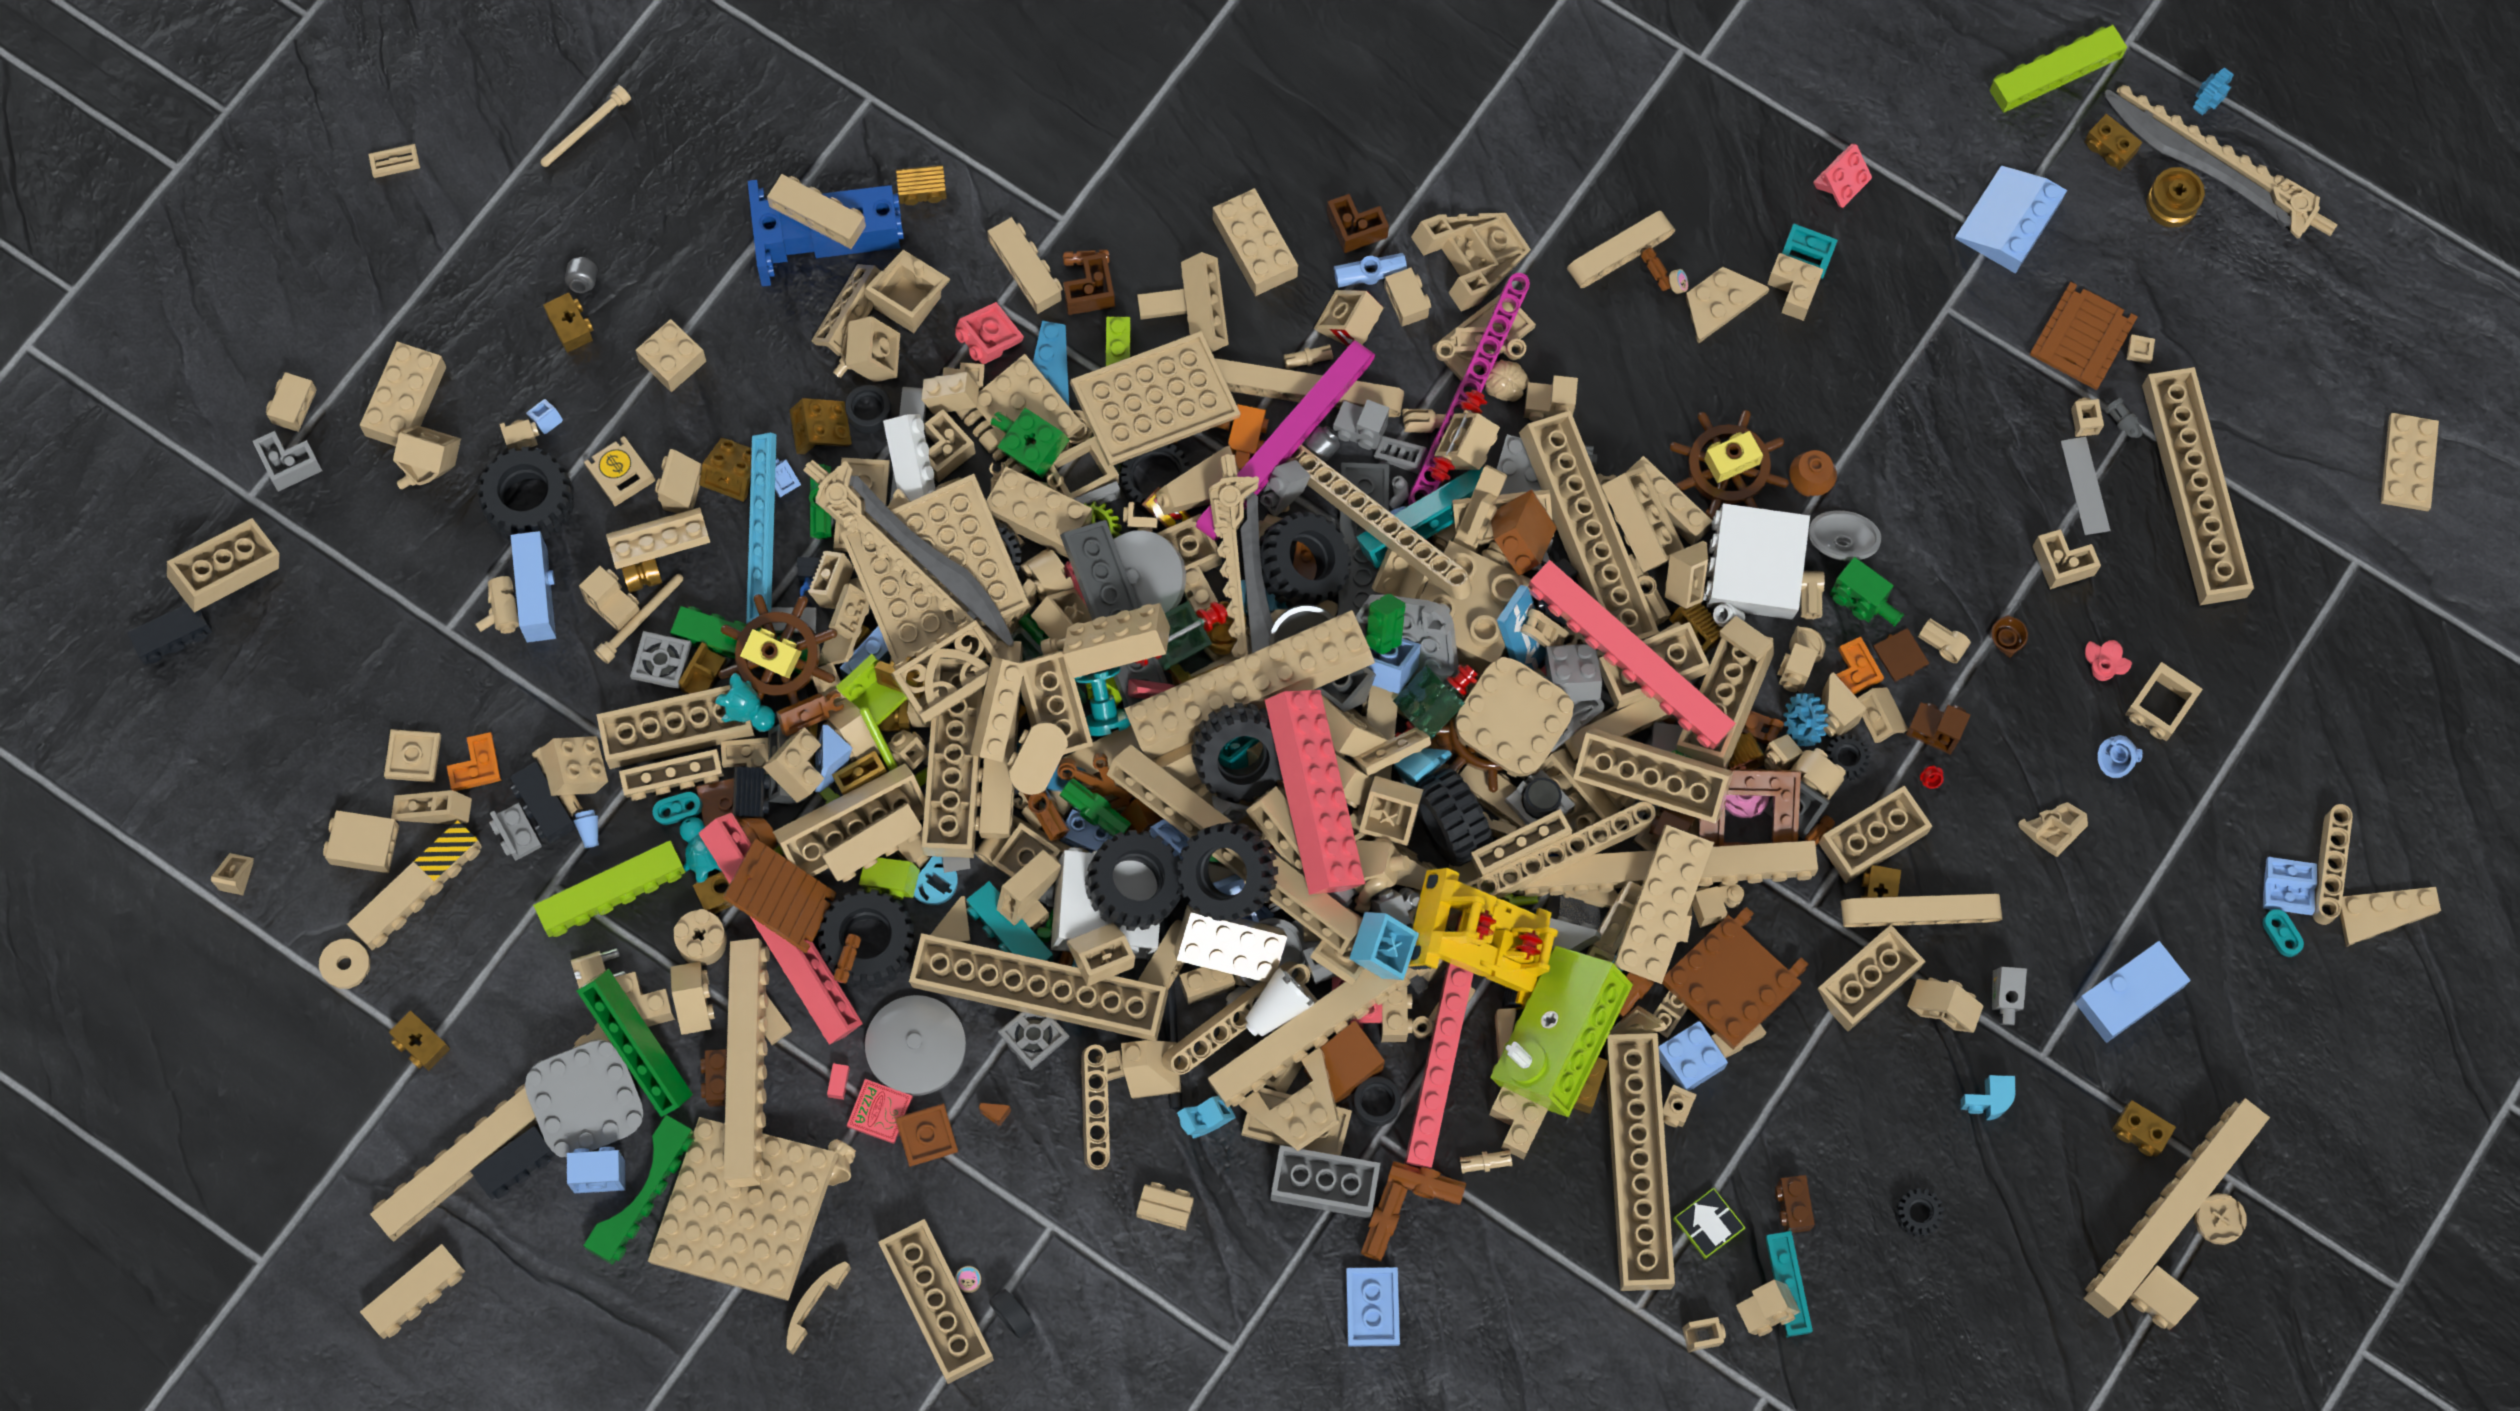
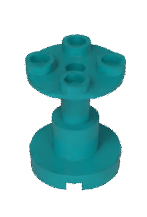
M1120 666L1075 678V682L1091 683L1094 695V698L1090 700L1092 714L1085 717L1091 736L1111 734V729L1118 727L1119 731H1122L1131 725L1125 709H1116L1114 696L1108 695L1106 679L1117 675L1121 671Z

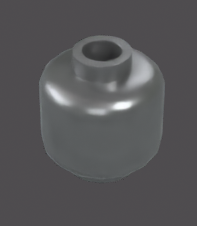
M586 257L570 260L565 274L566 285L576 293H584L591 290L595 286L598 272L596 264Z
M1318 426L1305 439L1304 444L1310 452L1322 461H1327L1339 449L1340 444L1338 440L1340 437L1330 427L1325 426L1323 428Z

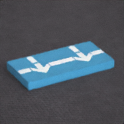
M1520 585L1498 617L1497 623L1509 657L1536 671L1546 655V648L1531 637L1521 633L1523 624H1526L1529 617H1527L1529 609H1535L1528 587Z

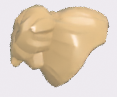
M838 1139L830 1142L828 1150L836 1152L838 1158L828 1184L831 1186L849 1181L851 1178L850 1164L853 1162L856 1150Z

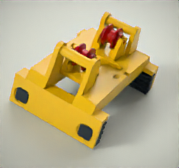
M1449 868L1426 870L1413 930L1418 932L1419 935L1408 967L1413 970L1436 969L1439 959L1506 986L1501 1006L1508 1009L1515 1008L1516 1010L1525 1008L1526 1001L1530 998L1536 986L1537 977L1550 970L1548 963L1554 937L1558 935V930L1549 927L1551 912L1542 908L1527 911L1507 901L1497 899L1495 896L1459 882L1460 873ZM1450 907L1463 912L1458 932H1445Z

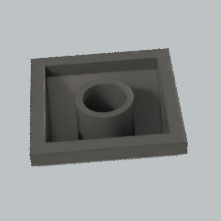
M1365 667L1314 690H1321V694L1345 712L1366 702L1376 674Z
M1803 781L1800 782L1798 836L1804 840L1825 812L1830 801ZM1774 796L1763 810L1771 817H1773Z

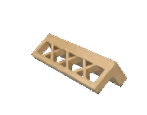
M857 264L813 337L812 342L815 345L827 346L837 356H841L848 322L868 317L874 307L873 301L867 298L865 288L881 272L875 265Z

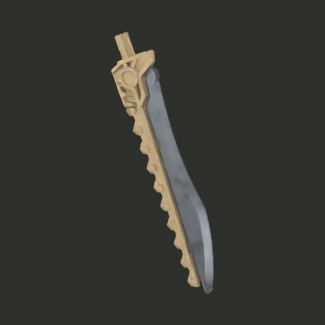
M2122 85L2116 91L2118 95L2111 90L2105 91L2104 99H2107L2120 118L2147 144L2159 153L2191 166L2228 186L2274 218L2281 227L2289 226L2290 232L2296 238H2300L2309 225L2328 236H2331L2338 224L2318 213L2320 197L2287 178L2284 179L2283 176H2271L2266 166H2254L2249 156L2241 155L2238 157L2235 155L2232 146L2224 145L2221 147L2218 145L2215 136H2202L2198 126H2185L2181 116H2168L2163 106H2151L2146 96H2134L2129 86Z
M1226 454L1220 457L1223 478H1221L1220 482L1209 488V496L1215 528L1214 532L1217 537L1223 538L1217 553L1220 557L1226 558L1220 573L1223 577L1229 578L1223 593L1226 597L1232 599L1226 609L1228 617L1234 618V622L1228 632L1231 637L1237 639L1231 652L1235 658L1240 659L1247 656L1248 651L1236 530L1243 523V502L1247 500V520L1240 531L1252 653L1269 646V634L1273 621L1266 598L1261 569L1258 496L1254 494L1258 489L1259 478L1258 476L1253 478L1238 477L1235 455Z
M814 460L806 464V468L803 471L819 484L816 503L843 527L847 528V531L853 533L860 531L862 544L867 546L875 544L877 556L882 559L890 557L894 571L906 570L908 583L915 586L921 583L924 597L931 599V597L936 596L939 610L945 612L952 610L956 624L960 625L966 620L972 623L978 617L1009 647L1014 646V641L999 610L972 574L912 532L868 488L859 476H852L853 470L847 461H843L842 465L838 466L830 474ZM851 486L865 500L866 512L969 609L967 613L864 516V505L852 492ZM980 626L993 648L997 650L1000 645Z

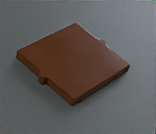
M1908 628L1893 636L1890 634L1887 639L1873 645L1875 652L1894 683L1908 675L1913 676L1916 671L1929 665L1927 658Z

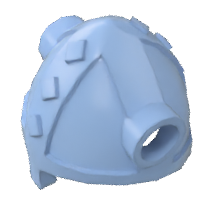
M2126 736L2110 737L2100 745L2098 751L2099 766L2107 776L2121 778L2132 770L2136 762L2141 761L2142 749H2137Z

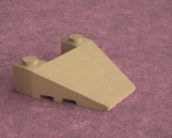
M1481 213L1478 216L1459 214L1457 217H1447L1446 214L1437 215L1421 221L1411 237L1423 256L1442 249L1460 275L1449 291L1450 296L1460 311L1479 305L1531 250L1506 213Z

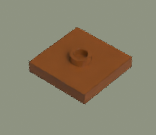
M734 778L696 787L698 796L703 803L701 812L705 827L718 817L729 813L733 814Z
M944 1103L895 1118L909 1167L958 1153Z

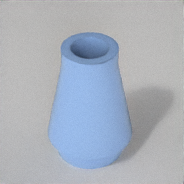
M589 810L575 814L576 820H574V823L583 841L584 848L598 846V816H595V811Z

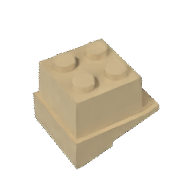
M902 250L868 284L865 290L867 298L873 301L874 308L912 333H915L941 298V290L950 281V278L905 250Z

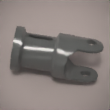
M2118 398L2109 404L2104 411L2107 414L2110 413L2118 423V429L2125 431L2129 437H2141L2143 430L2138 424L2136 415L2130 413L2123 404L2124 400Z

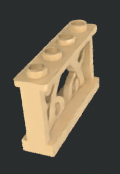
M966 620L956 627L958 631L953 635L949 636L948 633L942 635L935 640L937 645L928 649L925 646L914 654L916 656L915 659L907 662L905 659L893 667L895 671L891 676L923 725L986 686L990 667L978 657L983 649L986 650L991 659L993 657H1000L976 620L972 623ZM967 635L976 637L979 642L978 650L974 655L969 654L972 648L971 642L967 647L961 644L962 639ZM955 641L954 646L956 650L943 649ZM931 656L927 669L919 664ZM940 658H952L966 662L960 671L962 688L959 690L948 682L938 681L933 683L935 668ZM970 665L974 666L970 670L975 672L973 679H968L965 676V672ZM912 670L919 671L920 676L915 679L913 678V680L916 682L924 681V686L919 688L909 686L906 682L907 673ZM945 687L947 695L941 697L939 690L934 692L933 688ZM925 692L929 709L924 711L913 693Z

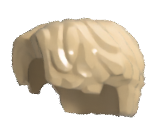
M1500 360L1494 363L1485 383V390L1490 396L1513 402L1523 396L1522 390L1527 388L1530 381L1518 363Z

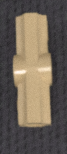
M1634 554L1629 555L1640 586H1645L1650 590L1649 593H1644L1656 625H1659L1669 619L1671 614L1656 589V581L1649 576L1647 571L1643 572L1638 567Z

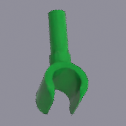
M1053 909L1046 927H1038L1037 937L1042 942L1051 941Z

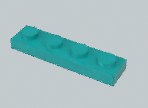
M1792 1232L1766 1235L1765 1239L1774 1280L1788 1285L1800 1310V1313L1794 1315L1795 1319L1784 1324L1786 1337L1812 1333L1813 1330Z

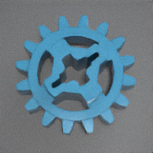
M2225 67L2216 75L2212 73L2203 82L2195 95L2199 99L2193 106L2194 110L2203 115L2210 108L2216 109L2231 89V86L2228 84L2234 76L2233 73Z
M1813 693L1797 694L1796 697H1791V703L1786 704L1788 712L1783 714L1787 717L1784 726L1789 728L1786 734L1792 735V740L1797 742L1798 746H1814L1815 743L1821 742L1820 736L1826 735L1823 730L1824 727H1828V723L1825 722L1828 714L1823 713L1825 704L1820 705L1821 698L1814 697Z

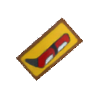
M1159 486L1142 503L1167 528L1192 518L1185 510L1163 515L1155 494L1161 489Z

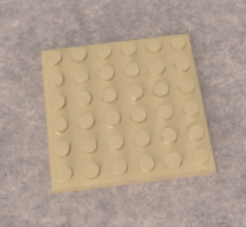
M975 474L891 510L899 520L931 547L967 569L988 593L1003 619L1031 607ZM874 519L869 520L966 613L969 611L953 593ZM845 530L840 533L895 665L905 660L908 656L913 659L916 658L914 654L925 646L928 649L937 645L935 640L942 635L948 633L951 636L958 631L956 627L959 624L954 622L952 610L947 612L939 610L937 597H931V599L924 597L921 583L916 584V586L909 584L906 570L894 571L890 557L882 559L877 556L875 544L870 546L862 544L860 531L853 533ZM978 617L975 619L982 628L986 627Z
M699 1117L692 1136L695 1140L688 1152H686L648 1262L788 1301L838 1154L830 1150L762 1133L765 1140V1151L762 1152L765 1174L761 1176V1185L731 1188L723 1180L725 1124Z

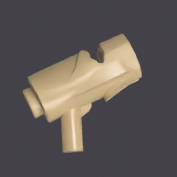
M501 576L488 581V603H491L492 608L489 610V616L476 623L480 632L493 624L495 629L500 630L504 634L514 632L515 628L519 626L516 601L512 595L514 593L513 584L510 577Z

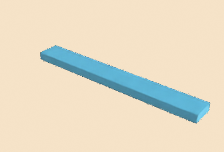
M774 433L752 436L746 624L759 616L754 602L756 594L763 596L767 610L771 612L776 434Z

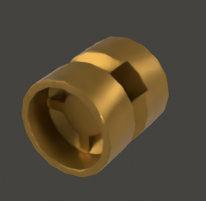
M655 558L622 568L629 593L643 589L645 584L650 587L662 583Z

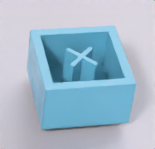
M1365 912L1349 959L1382 979L1404 980L1419 933L1386 913Z

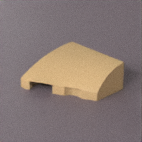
M2068 802L2057 806L2054 810H2046L2039 813L2040 817L2028 822L2023 819L2018 823L2021 830L2032 840L2056 857L2088 826L2087 814Z

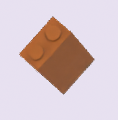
M1532 489L1497 508L1491 520L1494 540L1518 576L1540 565L1557 527Z
M1356 1021L1352 1022L1320 1048L1325 1055V1065L1329 1073V1082L1335 1104L1355 1092L1357 1086L1370 1077L1378 1076L1383 1072L1385 1060ZM1305 1068V1069H1304V1073L1306 1074V1076L1308 1077V1079L1312 1082L1313 1079H1312V1077L1310 1076V1074L1308 1073L1307 1069Z

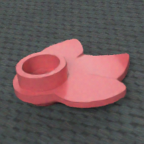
M2109 640L2102 647L2091 641L2086 645L2085 657L2092 664V673L2096 679L2106 681L2115 674H2126L2131 668L2132 662L2122 658L2123 649L2118 641Z

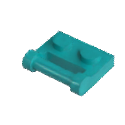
M1793 224L1782 254L1824 269L1821 275V279H1823L1838 240ZM1793 250L1822 261L1821 265L1790 255V251Z

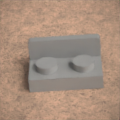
M519 803L498 814L495 811L490 813L493 820L489 823L495 835L499 833L502 835L504 841L500 844L507 856L512 854L516 861L542 847Z

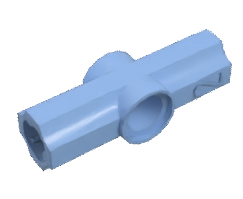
M1403 253L1379 258L1367 256L1362 261L1334 266V274L1338 288L1359 283L1372 285L1377 283L1379 279H1384L1386 276L1406 270L1407 265ZM1373 268L1376 271L1373 273H1369L1365 269Z

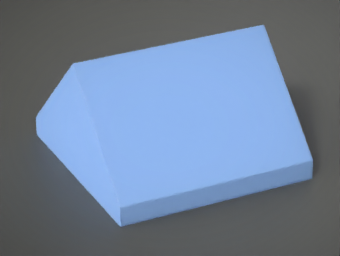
M828 725L822 726L818 739L821 746L815 752V769L825 778L815 789V792H822L835 781L832 774L847 766L852 747Z

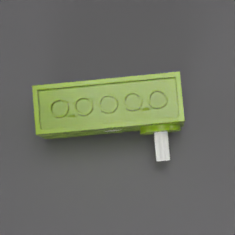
M1555 946L1548 963L1550 970L1538 977L1536 986L1530 998L1526 1001L1523 1013L1516 1022L1514 1031L1509 1041L1505 1044L1503 1053L1498 1063L1494 1066L1490 1078L1501 1088L1504 1087L1547 1108L1548 1111L1569 1117L1633 984L1612 962Z

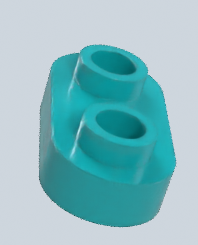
M685 792L659 800L653 807V817L663 825H670L683 821L686 818L696 817L700 814L703 803L701 798L695 793ZM694 802V807L688 810V803ZM670 809V815L664 817V811Z
M2279 909L2270 911L2263 919L2265 931L2282 955L2286 957L2296 956L2303 948V938L2284 911ZM2272 920L2277 921L2279 927H2274ZM2286 941L2292 944L2291 949L2286 947Z

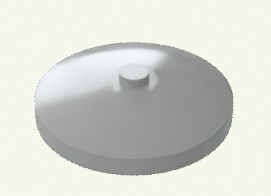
M1131 531L1114 539V543L1139 608L1146 604L1154 605L1160 603L1166 618L1169 617L1180 603L1186 585V569L1181 554L1169 540L1153 532Z
M906 996L890 1002L875 1015L866 1033L865 1053L872 1073L884 1086L912 1096H920L943 1088L957 1075L965 1058L966 1038L959 1018L947 1005L927 996Z

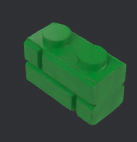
M1386 594L1380 600L1373 601L1369 607L1366 642L1370 648L1383 655L1391 651V648L1394 649L1402 643L1406 605L1392 594Z

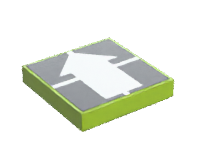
M1714 1188L1673 1219L1704 1259L1708 1258L1745 1229L1741 1221Z

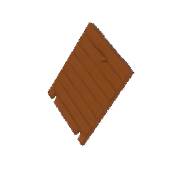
M2070 282L2033 347L2030 356L2097 390L2138 316L2131 313L2129 318L2122 316L2124 309L2086 289H2083L2080 294L2074 291L2077 285Z
M755 838L729 884L723 899L744 911V913L765 925V927L786 939V941L804 953H807L810 944L805 942L804 939L810 942L814 940L820 924L824 920L822 916L831 906L824 899L826 897L833 901L836 892Z

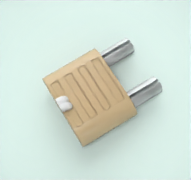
M617 948L603 953L599 950L571 960L579 988L590 979L606 971L604 961L619 957ZM622 971V972L613 974V976H614V977H617V976L624 975V974H626V973H625L624 971Z

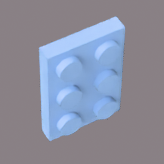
M1398 1267L1346 1268L1348 1347L1399 1346Z

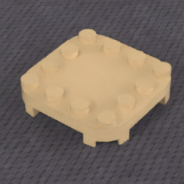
M1501 657L1486 668L1459 709L1454 721L1455 731L1459 738L1458 740L1464 746L1468 745L1506 770L1507 774L1514 777L1528 776L1535 773L1542 766L1569 725L1573 715L1574 703L1561 688L1526 665L1511 658Z

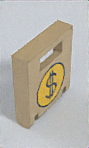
M624 436L620 438L623 445L619 446L615 441L593 455V464L588 459L584 461L586 468L614 506H617L655 482L653 474ZM637 474L639 480L622 491L617 488L618 485Z

